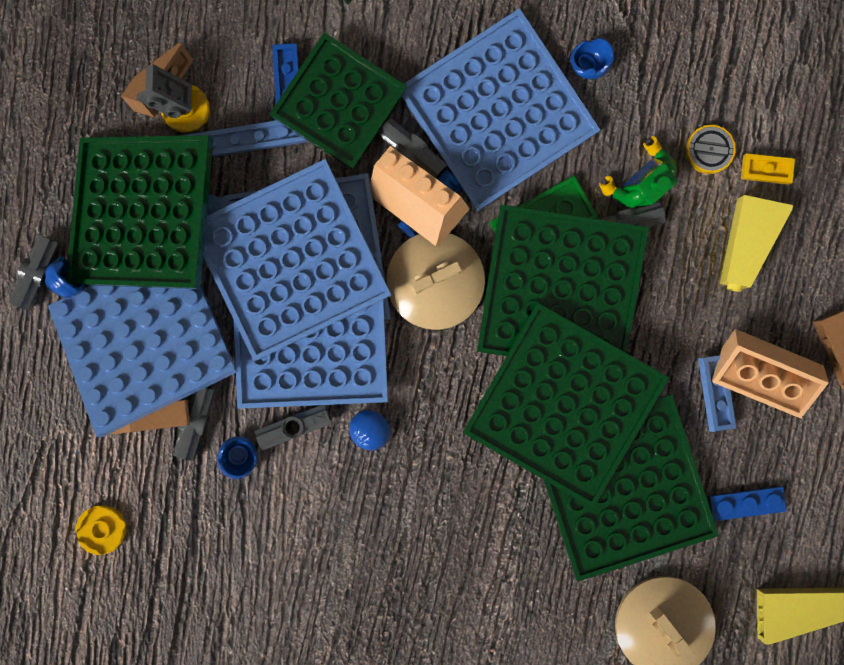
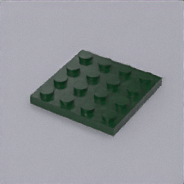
M324 32L269 115L345 166L354 170L407 90V86Z

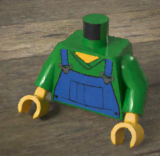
M651 136L654 143L650 146H647L645 143L643 145L649 155L655 156V158H652L621 187L616 188L611 176L605 177L606 185L599 183V186L605 196L613 194V198L627 207L634 208L652 205L678 182L675 177L677 163L665 149H662L657 138Z

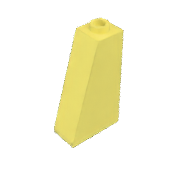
M747 195L737 198L720 284L727 285V290L742 292V289L752 286L788 219L793 205Z
M844 588L757 589L758 639L764 644H773L844 622Z

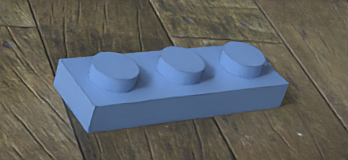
M720 356L698 358L709 432L736 428L730 389L712 382Z

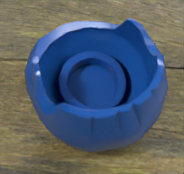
M605 39L585 40L572 51L570 63L575 73L580 77L598 79L610 70L614 61V51L612 45Z
M59 257L46 268L45 283L51 291L61 297L70 298L81 293L84 285H71L66 281L68 260L64 257Z
M371 409L358 412L351 419L349 426L353 442L358 447L368 451L378 450L385 446L392 432L388 421L380 413Z
M232 437L223 442L217 456V463L221 473L230 479H241L249 476L258 460V453L254 444L245 437Z

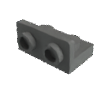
M152 64L146 68V90L137 94L136 100L149 108L166 114L170 118H178L191 111L192 84Z

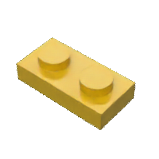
M746 153L743 155L741 179L792 184L795 159Z

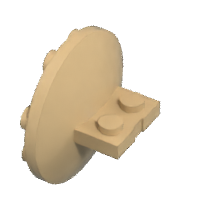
M450 233L438 248L420 234L408 239L395 252L387 270V287L391 293L390 300L393 306L408 322L424 329L441 330L460 324L475 311L484 292L485 275L479 256L466 241Z
M656 576L639 582L624 596L616 613V637L621 650L633 665H699L710 652L715 638V617L708 600L695 586L677 577Z

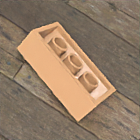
M391 146L374 165L370 182L372 199L437 248L469 210V207L460 195Z
M734 329L722 347L721 356L712 377L713 383L799 418L803 417L829 383L824 365L737 329Z

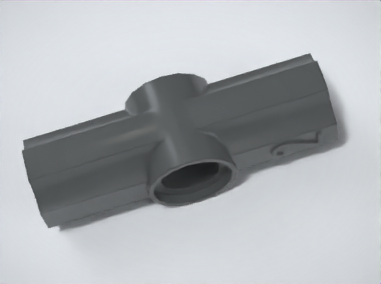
M392 118L386 121L378 132V136L389 146L434 178L438 179L447 167L443 160L428 149L429 147L422 139L413 133L407 132Z
M660 202L635 210L634 208L614 213L613 216L600 219L644 227H653L666 222L665 212Z
M38 235L29 257L23 260L18 269L17 276L19 280L9 303L31 311L40 289L46 285L45 270L53 262L60 243Z
M206 387L190 395L188 402L190 425L178 426L180 432L173 456L183 460H195L201 437L204 436L209 424L210 415L208 414L215 389Z
M319 405L255 430L256 439L263 451L330 425L332 421L326 405ZM291 420L297 421L300 425V430L296 434L288 430V423Z

